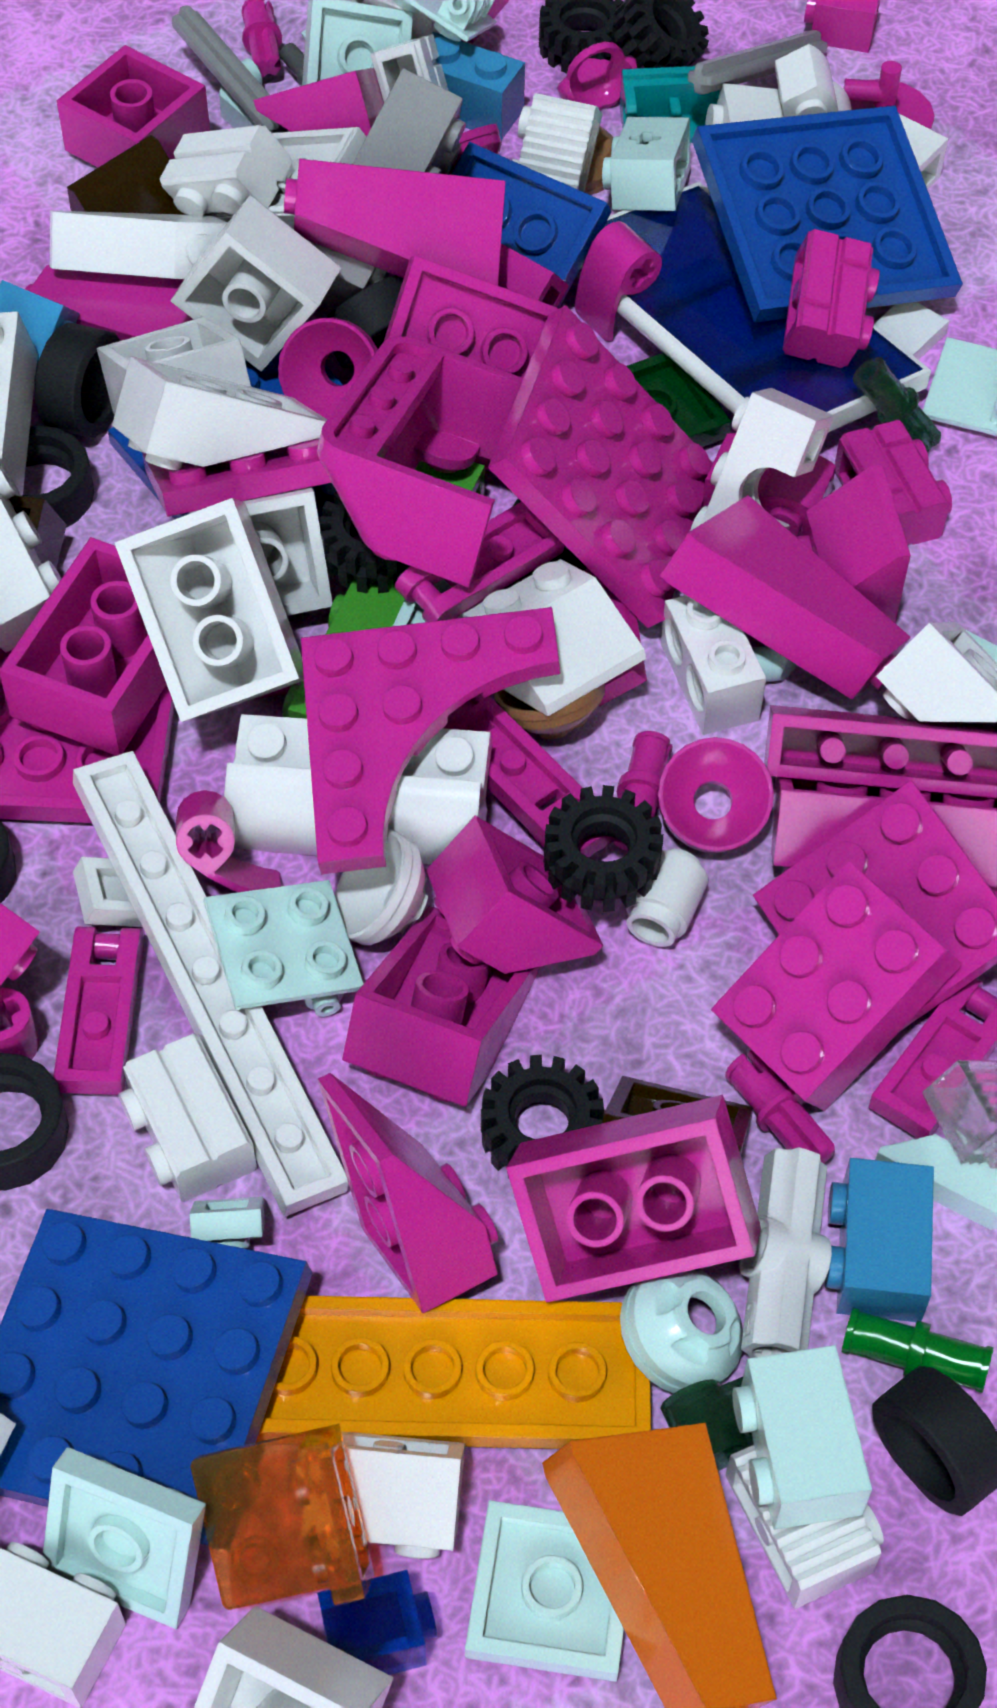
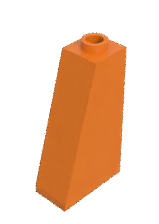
M706 1423L573 1440L542 1462L545 1477L664 1707L760 1708L776 1700L771 1674Z

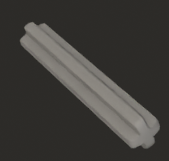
M190 6L180 7L179 14L172 17V27L256 125L266 126L271 133L291 132L256 111L253 100L270 94L198 11H194Z
M810 30L698 62L695 65V70L689 71L688 82L694 84V91L700 95L721 90L723 83L741 84L776 73L775 60L807 44L825 53L828 47L827 42L822 41L821 32Z

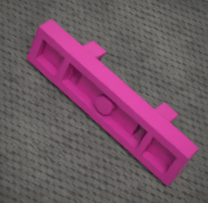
M479 694L447 716L448 723L443 728L491 732L492 749L487 788L529 830L530 835L544 848L546 824H549V814L554 806L561 810L562 798L570 793L579 802L580 790L583 787L490 696L483 698ZM556 797V802L542 811L539 809L540 806ZM601 835L588 837L579 843L578 849L589 858L592 854L605 848L616 839Z

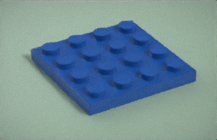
M896 105L697 126L692 143L754 323L787 318L795 255L808 231L813 229L837 234L839 239L842 240L848 237L871 243L873 247L871 267L879 269L880 275L876 293L870 303L867 302L866 308L956 297L963 283Z
M47 1208L0 1324V1413L16 1423L0 1455V1496L48 1507L52 1467L65 1449L69 1447L206 1503L200 1544L220 1548L313 1274L307 1261Z

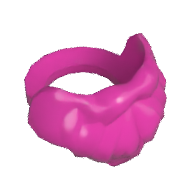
M604 41L593 44L581 51L568 66L566 77L557 86L559 96L562 99L597 106L599 110L612 107L620 100L622 69H637V61L633 57L625 56L623 50L614 42ZM601 52L611 54L610 61L589 58Z

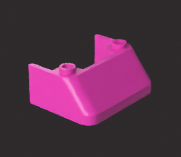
M392 337L382 343L322 426L317 448V455L362 541L376 556L385 560L402 562L469 588L473 580L495 499L415 469L419 462L422 461L436 471L454 473L470 467L478 455L491 460L523 381L522 377L411 337Z

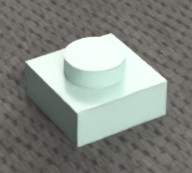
M263 1196L194 1201L189 1214L191 1238L247 1248L251 1245L250 1238L263 1237L265 1226Z

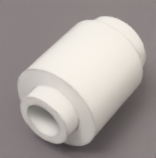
M675 848L662 850L657 880H652L651 890L645 897L637 892L636 904L626 908L629 915L626 921L627 927L639 940L653 946L666 947L672 945L676 938L685 934L709 881L706 871L693 854Z

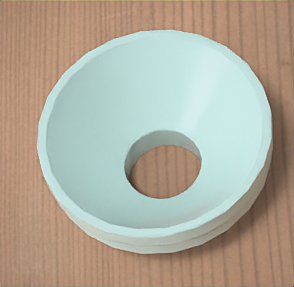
M695 1269L637 1282L628 1289L622 1302L620 1313L621 1334L626 1350L634 1364L651 1382L671 1393L693 1396L706 1393L721 1384L737 1367L742 1355V1322L737 1307L729 1293L714 1278L704 1271ZM690 1298H698L707 1303L712 1309L716 1318L714 1334L704 1333L692 1323L688 1314Z

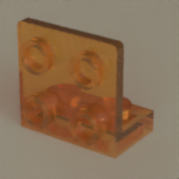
M339 1423L195 1457L190 1467L198 1501L206 1503L203 1523L222 1605L225 1609L232 1610L329 1587L334 1605L365 1599L374 1576V1569Z

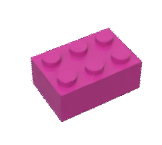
M90 537L0 667V679L11 717L117 756L123 754L167 683L116 546Z
M848 860L710 1010L805 1102L826 1111L963 963Z
M723 1095L522 1142L506 1167L546 1303L755 1256L761 1226Z

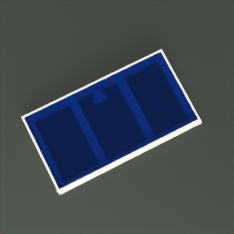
M697 182L683 188L675 211L623 210L610 215L604 227L618 221L626 223L657 251L662 258V268L656 280L641 293L622 295L617 312L734 415L741 401L747 396L750 397L752 392L773 388L834 415L828 431L830 432L927 388L931 370L875 324L867 348L865 350L858 349L848 366L843 368L818 363L815 358L806 360L786 355L783 351V342L787 318L754 323L709 189L702 183ZM582 267L577 274L578 278H580Z

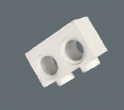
M687 595L665 600V620L662 625L661 646L702 735L759 721L766 676L744 631Z

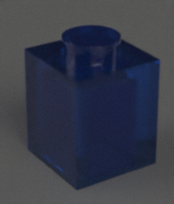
M408 1570L317 1592L328 1644L388 1675L427 1665L425 1641L437 1638V1629L428 1592L413 1594Z

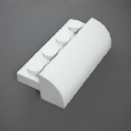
M241 714L234 762H227L224 797L231 804L234 813V848L317 856L307 719ZM442 728L428 742L418 756L413 755L405 767L396 786L397 795L390 815L388 830H393L415 843L420 851L423 864L431 865L475 815L486 821L487 805L485 799L492 749L491 732Z

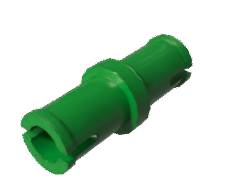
M853 1308L848 1321L842 1352L846 1354L853 1353L905 1368L903 1376L908 1375L918 1366L935 1368L950 1377L957 1384L976 1389L975 1391L983 1393L994 1347H984L931 1332V1324L917 1320L916 1326L913 1327Z

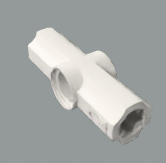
M775 1148L764 1156L757 1212L761 1226L755 1256L739 1259L741 1274L749 1278L741 1350L747 1353L749 1358L808 1349L813 1296L825 1281L832 1257L831 1243L829 1238L820 1234L827 1166L821 1162L820 1154L804 1148Z

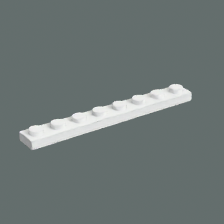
M126 752L73 769V785L194 1034L199 1035L253 1142L256 1161L283 1216L286 1217L346 1193L349 1185L346 1173L262 1006L235 1010L203 902L206 895L191 865L186 863L178 853L176 835L134 752Z

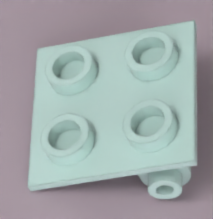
M393 0L397 5L410 12L417 13L421 11L436 21L434 27L438 32L458 42L462 39L466 42L495 26L497 22L487 15L495 0Z
M947 337L921 417L997 436V349Z
M330 880L204 897L203 902L235 1010L304 999L306 1006L314 1009L317 1016L326 1017L339 1011L341 1007L339 1001L344 993L358 991L364 984Z

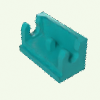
M695 66L622 69L620 92L622 128L627 117L690 118V143H692L697 126L705 125L708 107L710 104H717L721 90L702 95L694 91V84L688 82V73L695 70Z

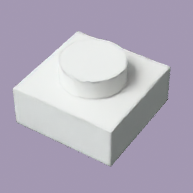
M81 857L73 871L84 923L91 925L142 927L110 859Z

